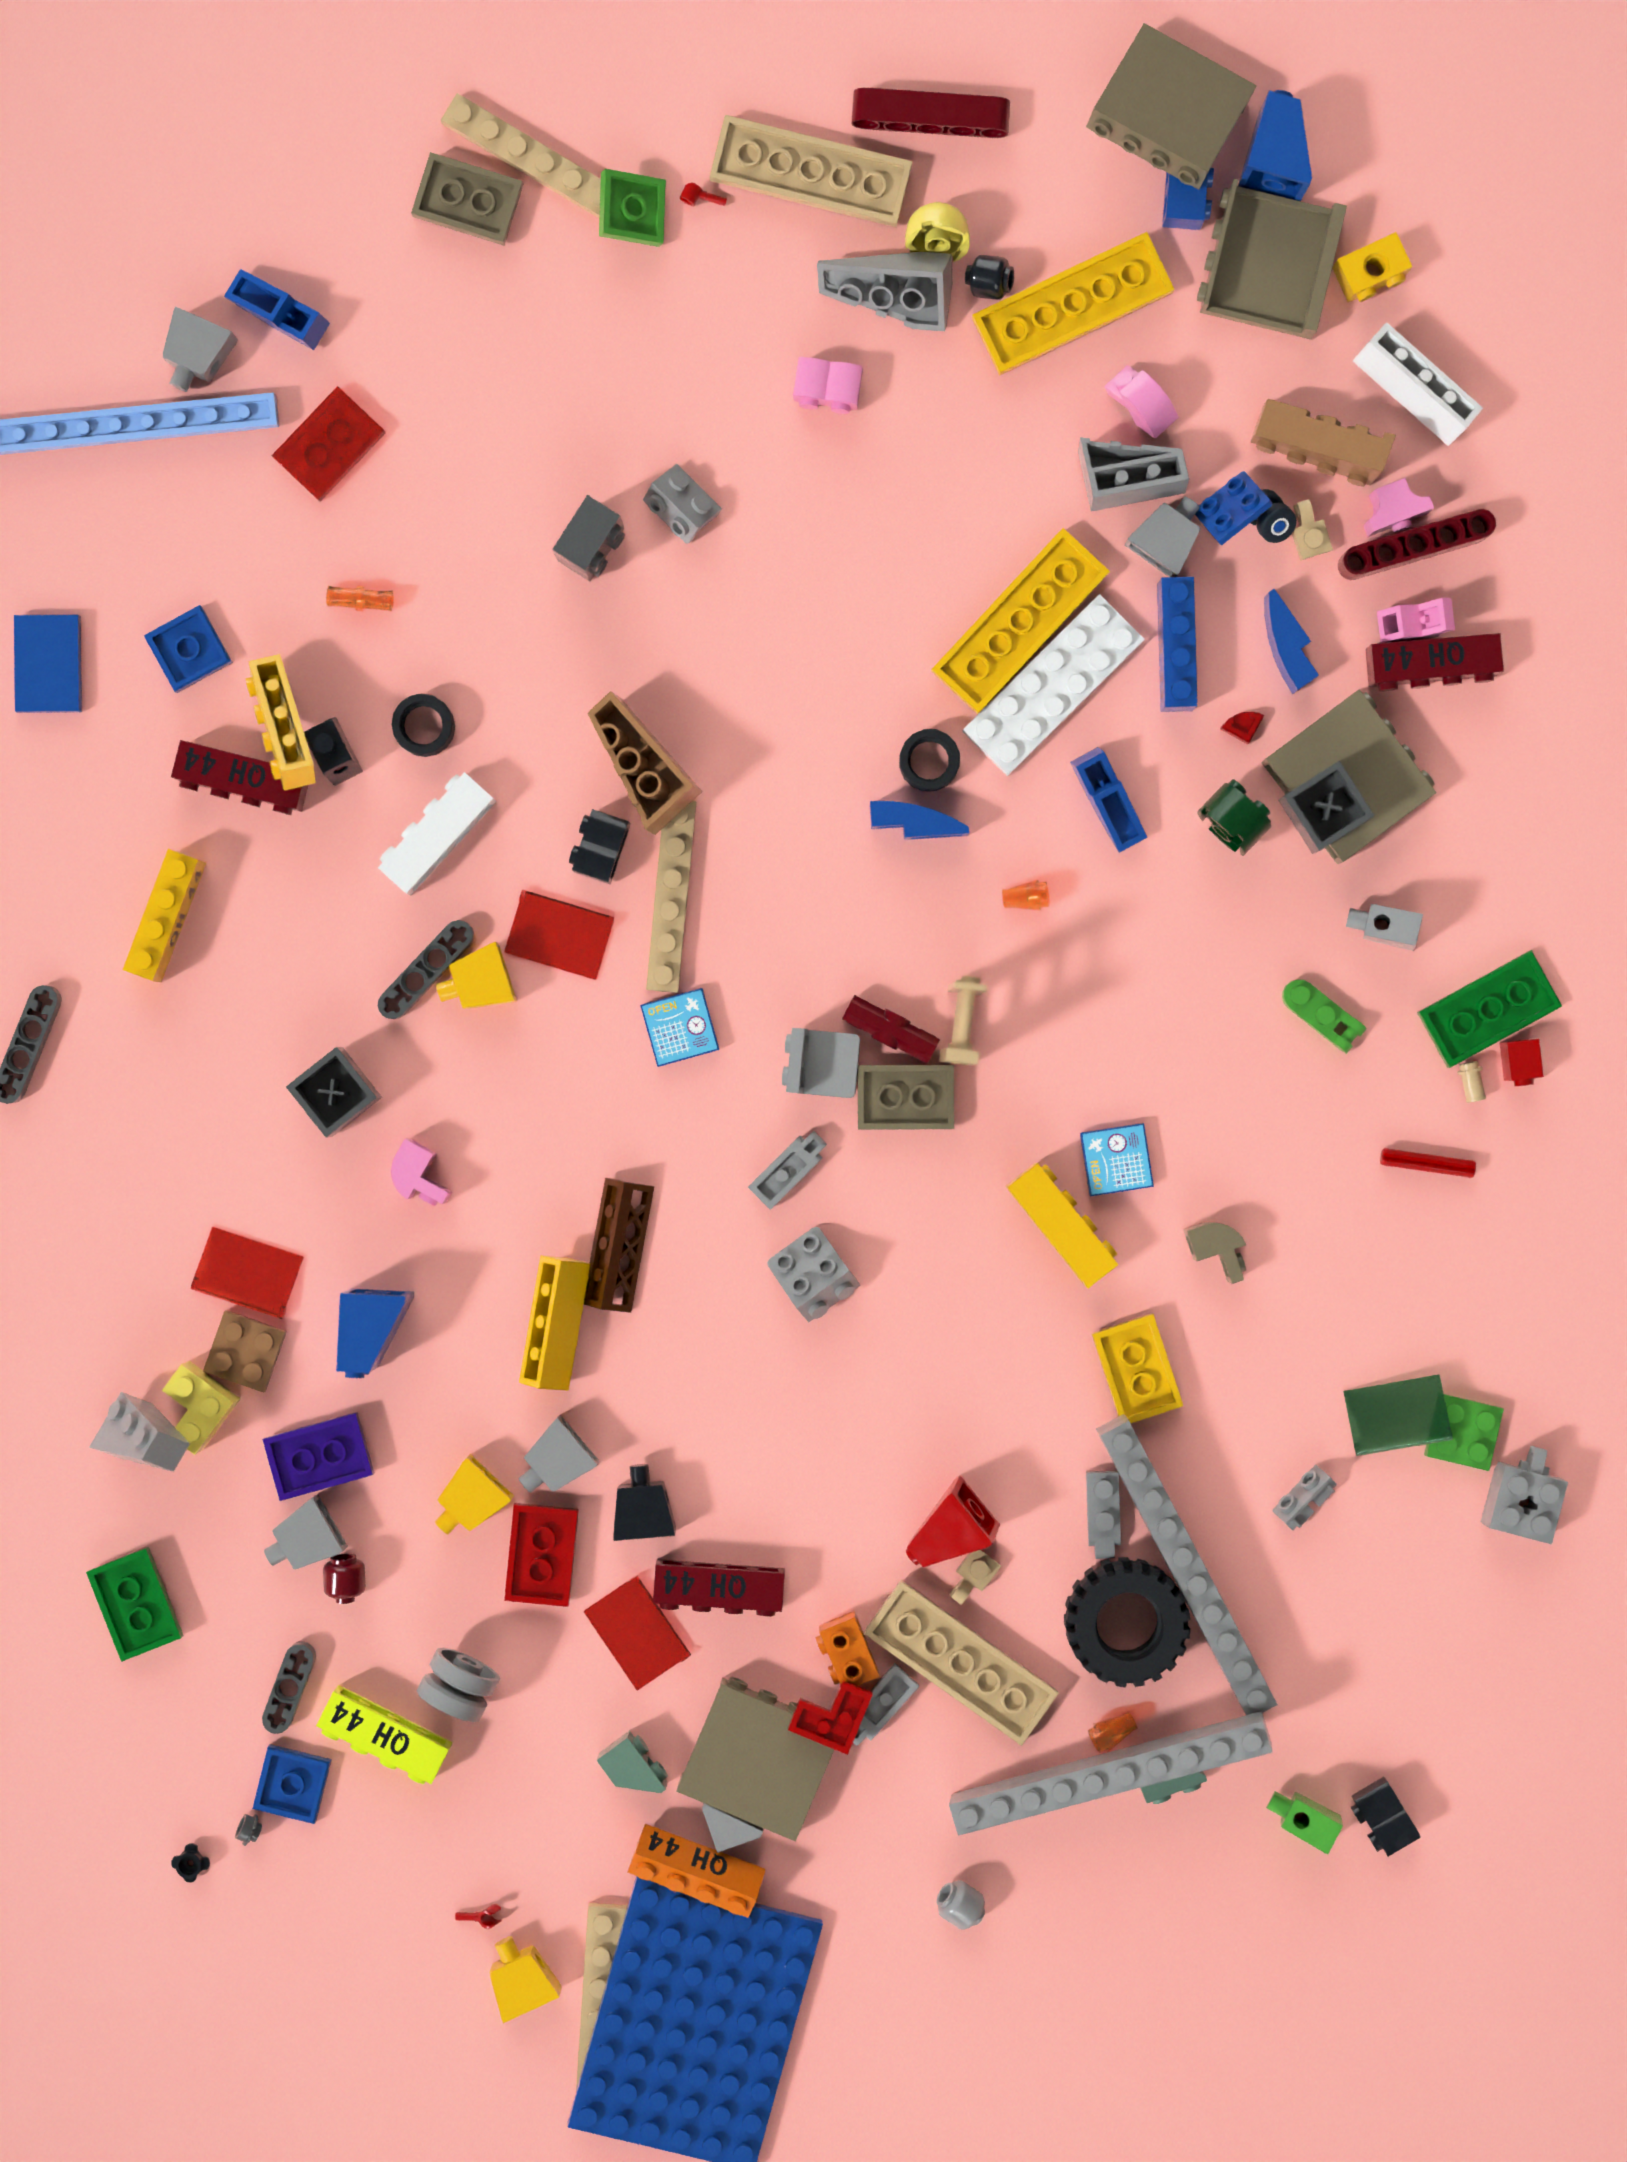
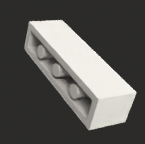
M1387 322L1353 359V362L1447 446L1467 429L1483 409L1481 405Z
M465 772L461 777L456 774L446 784L444 789L447 792L441 799L437 800L434 798L423 810L425 816L418 824L412 822L401 834L404 839L396 848L390 846L379 859L382 863L378 869L409 896L418 889L497 802Z

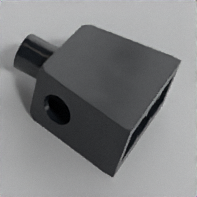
M337 717L328 719L304 731L306 741L322 773L334 786L363 772ZM345 766L343 769L335 771L339 767Z
M649 1464L629 1466L631 1483L620 1484L617 1488L613 1540L621 1541L675 1536L676 1524L664 1481L650 1482Z

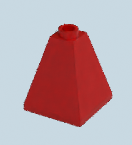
M959 1475L913 1535L907 1546L906 1554L915 1565L921 1564L922 1567H926L985 1549L993 1544L1000 1524L962 1476Z

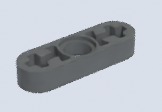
M300 1641L294 1643L284 1656L262 1715L263 1726L270 1733H283L293 1722L316 1660V1651L307 1642ZM300 1650L305 1651L304 1657L308 1661H304L300 1665L298 1672L286 1671V1668L292 1670L297 1661V1658L292 1656V1654H297ZM292 1679L297 1683L298 1691L295 1695L287 1696L282 1693L280 1685L283 1680ZM281 1702L286 1703L287 1705L282 1712V1718L286 1719V1722L281 1721L279 1725H275L273 1723L274 1718L270 1714H275Z

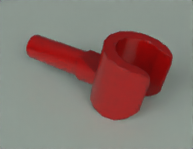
M693 182L686 184L680 195V200L690 206H695L698 198L725 206L727 198L703 191L699 185Z
M492 1904L481 1912H456L455 1920L479 1922L484 1929H491L502 1922L501 1919L497 1920L492 1916V1914L500 1911L501 1907Z

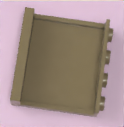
M1143 23L1094 106L1086 128L1093 131L1097 136L1106 138L1119 145L1126 152L1146 160L1155 168L1162 169L1175 176L1182 183L1191 185L1199 190L1240 115L1248 105L1257 85Z
M1234 178L1230 188L1223 189L1219 207L1224 208L1222 220L1216 219L1211 239L1217 241L1215 250H1209L1204 270L1209 271L1207 283L1201 282L1196 300L1202 302L1199 313L1312 340L1318 329L1347 205L1334 203L1331 209L1239 187L1237 186L1239 179Z
M1360 689L1261 761L1286 795L1340 760L1375 816L1325 847L1337 865L1346 861L1436 794L1433 788L1435 783L1431 776L1425 770H1419L1413 762L1416 758L1411 749L1406 744L1401 745L1394 736L1396 730L1386 718L1381 719L1375 711L1377 705L1373 698L1367 692L1363 694Z
M722 1677L720 1687L684 1772L681 1774L676 1792L796 1842L834 1749L788 1731V1725L798 1703L790 1702L787 1705L777 1701L778 1696L767 1690L760 1689L758 1693L747 1688L748 1684L741 1679L730 1677L728 1680Z

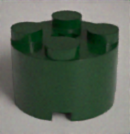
M1232 779L1229 783H1224L1197 811V814L1202 822L1208 818L1212 823L1208 829L1224 845L1234 852L1240 848V855L1244 856L1271 828V820L1268 817L1271 812L1261 801L1256 800L1253 802L1245 795L1247 793L1245 788L1238 781Z

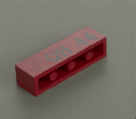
M1501 633L1371 644L1365 649L1369 687L1378 686L1379 692L1397 690L1400 684H1410L1411 689L1430 687V682L1442 681L1443 686H1454L1462 684V679L1474 678L1475 683L1493 682L1494 676L1504 672Z
M184 740L179 742L171 773V778L180 781L179 787L196 792H198L199 786L211 789L210 795L229 800L230 794L242 797L241 803L259 808L261 802L274 805L272 811L286 815H292L293 810L302 812L309 786L305 785L284 791L281 779L274 780L270 762Z
M657 1559L655 1564L653 1603L660 1604V1608L666 1610H677L679 1605L692 1606V1610L697 1612H710L711 1607L724 1608V1612L728 1614H743V1610H756V1615L775 1616L776 1612H782L785 1568Z

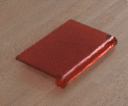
M522 889L504 953L596 980L615 917Z
M212 1226L191 1284V1290L283 1319L304 1256Z
M638 1575L632 1577L583 1611L637 1691L691 1656L659 1606L653 1603V1597Z

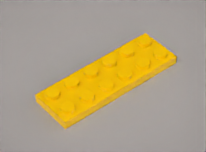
M1145 232L972 314V320L1000 376L1172 294L1175 289L1148 232Z
M1062 528L931 669V672L975 713L979 714L1110 571Z

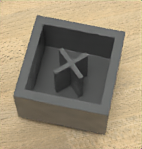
M586 495L552 549L557 561L589 582L594 575L599 577L608 564V561L605 559L611 549L617 550L625 537V533L622 532L624 525L621 516L591 496Z
M1340 760L1278 799L1312 854L1321 851L1375 816Z
M335 1047L286 1086L325 1138L336 1135L383 1098L343 1047Z

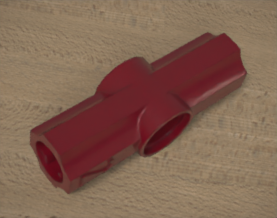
M856 995L853 996L842 1018L846 1023L871 1034V1038L894 1050L898 1048L927 1064L940 1041L936 1036L910 1024L911 1021L886 1008L883 1010Z

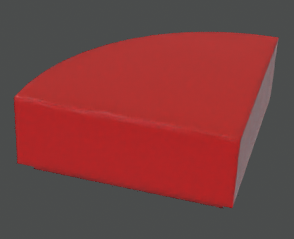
M1253 711L1242 712L1230 717L1224 722L1220 730L1248 745L1265 715Z

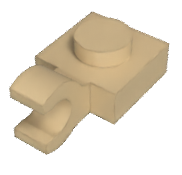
M1310 499L1296 503L1297 505L1293 507L1300 527L1295 528L1292 536L1300 561L1331 552L1333 548L1324 519L1314 521Z
M982 1550L968 1553L956 1569V1572L962 1576V1579L949 1595L962 1605L974 1586L981 1592L985 1589L1001 1565Z

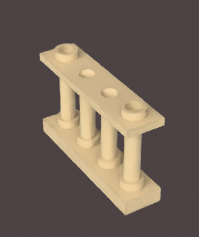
M961 976V980L956 979V981L948 985L947 992L957 993L952 1042L948 1043V1048L940 1049L939 1062L969 1066L978 1065L980 1051H972L973 1044H970L975 995L979 996L987 992L988 985L980 984L981 978Z

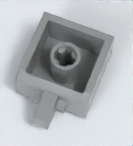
M1530 1445L1526 1461L1520 1460L1518 1466L1498 1461L1493 1471L1480 1520L1482 1524L1494 1530L1552 1545L1568 1481L1549 1475L1550 1468L1545 1466L1548 1453L1546 1449ZM1529 1499L1527 1505H1523V1507L1519 1505L1520 1500Z

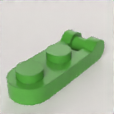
M1297 979L1290 981L1282 991L1283 1004L1345 1054L1353 1047L1351 1043L1357 1036H1362L1367 1029L1361 1022L1353 1018L1305 980ZM1340 1022L1347 1027L1341 1036L1333 1031Z

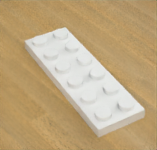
M1099 594L962 732L1008 776L1145 639Z

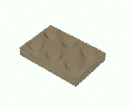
M430 152L411 215L426 222L505 246L524 184L521 180Z
M858 1065V1130L955 1129L954 1065Z

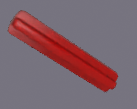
M1387 1148L1382 1149L1380 1154V1164L1384 1166L1473 1178L1476 1172V1162L1471 1160Z

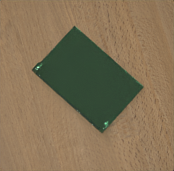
M1440 1374L1343 1391L1356 1456L1453 1440Z

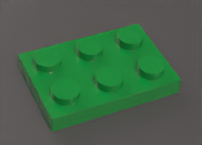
M149 1546L86 1572L121 1662L181 1639L184 1636Z

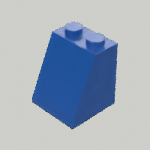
M1269 90L1258 113L1238 186L1301 201L1312 180L1301 99L1294 98L1292 93L1285 90H1275L1274 92Z
M350 1288L340 1293L336 1372H345L346 1378H365V1375H369L371 1371L379 1367L414 1299V1291Z

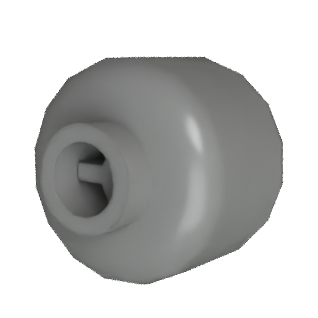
M958 1880L947 1883L938 1893L936 1903L939 1915L958 1929H969L982 1921L985 1915L984 1897L982 1893L964 1881Z

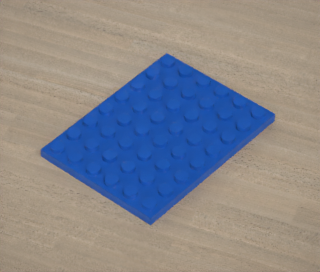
M636 1876L567 2121V2128L710 2162H757L822 1930V1919L755 1903L749 1918L733 1914L710 1903H703L686 1894L672 1891L652 1881L642 1880Z

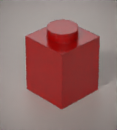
M1539 1039L1499 1043L1504 1081H1514V1087L1534 1085V1078L1544 1077Z

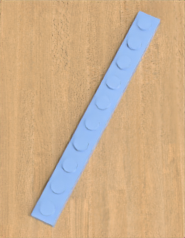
M272 392L1 419L0 455L278 428L277 399L275 393Z

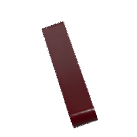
M857 88L853 91L851 124L856 128L867 130L1004 138L1009 132L1011 102L1007 98L998 96Z
M1477 509L1349 548L1340 557L1337 564L1338 571L1345 579L1357 580L1475 545L1484 541L1494 532L1496 519L1489 510ZM1477 519L1483 523L1484 533L1480 534L1473 530L1472 520ZM1441 529H1449L1453 533L1454 541L1452 543L1445 542L1442 539ZM1410 538H1418L1422 542V552L1414 551L1411 548ZM1379 547H1386L1391 550L1392 561H1385L1379 556ZM1349 556H1355L1360 559L1362 563L1361 570H1353L1349 567Z

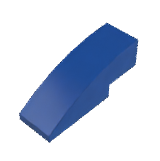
M242 269L239 270L224 295L226 299L313 351L330 325V322L319 312L296 301L288 293Z
M1274 588L1264 597L1267 637L1280 674L1291 693L1294 694L1313 681L1319 674L1301 650L1311 640Z
M1097 747L1072 760L1070 764L1117 851L1120 853L1148 838L1105 752Z
M870 801L869 803L871 830L903 828L904 840L969 835V827L930 808L896 801Z

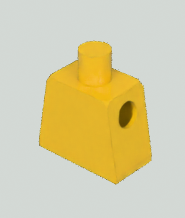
M497 942L490 943L450 964L449 968L453 979L436 984L441 1002L459 997L463 1009L517 1002L504 957Z
M470 1454L462 1462L437 1501L446 1510L435 1520V1524L447 1535L459 1523L468 1531H471L507 1505L514 1495Z
M512 1936L506 1937L494 1945L500 1960L492 1964L489 1973L503 2023L560 1997L562 1986L535 1946L532 1945L519 1951Z

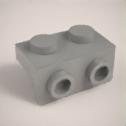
M675 464L652 482L643 498L649 509L657 514L671 528L672 532L686 544H689L697 532L716 518L722 510L678 464Z

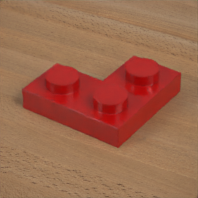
M842 1680L830 1710L800 1698L788 1725V1731L848 1755L873 1693Z

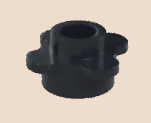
M189 1843L185 1846L184 1852L172 1858L171 1865L186 1882L191 1883L196 1880L197 1875L202 1870L209 1868L210 1859L202 1856L196 1844ZM189 1860L193 1861L194 1864L192 1866L188 1864Z

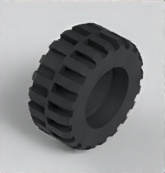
M1118 1557V1561L1111 1562L1109 1559L1101 1561V1566L1094 1570L1090 1567L1084 1572L1086 1576L1081 1581L1076 1580L1072 1586L1074 1590L1072 1595L1067 1596L1064 1625L1072 1651L1089 1673H1094L1099 1680L1105 1683L1112 1681L1118 1687H1126L1127 1683H1133L1135 1687L1145 1686L1144 1681L1151 1678L1156 1682L1163 1678L1161 1676L1163 1671L1168 1669L1171 1672L1176 1667V1658L1178 1655L1183 1657L1187 1649L1184 1644L1186 1639H1190L1191 1628L1188 1626V1621L1191 1618L1189 1609L1185 1604L1186 1600L1173 1580L1156 1565L1152 1566L1147 1561L1138 1558L1136 1561H1133L1128 1557ZM1122 1593H1137L1144 1596L1153 1605L1157 1616V1624L1152 1636L1143 1645L1131 1650L1111 1648L1101 1639L1097 1630V1616L1102 1606L1112 1597Z

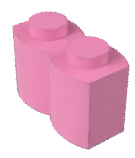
M799 357L793 399L799 402L800 407L805 409H818V405H826L831 407L832 412L849 414L850 410H857L863 366L845 362H830L817 358Z

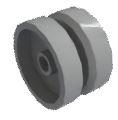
M438 1647L429 1664L434 1673H426L423 1676L416 1692L425 1702L452 1717L468 1722H479L488 1705L483 1696L493 1695L500 1681V1676L492 1668L467 1654L454 1649Z

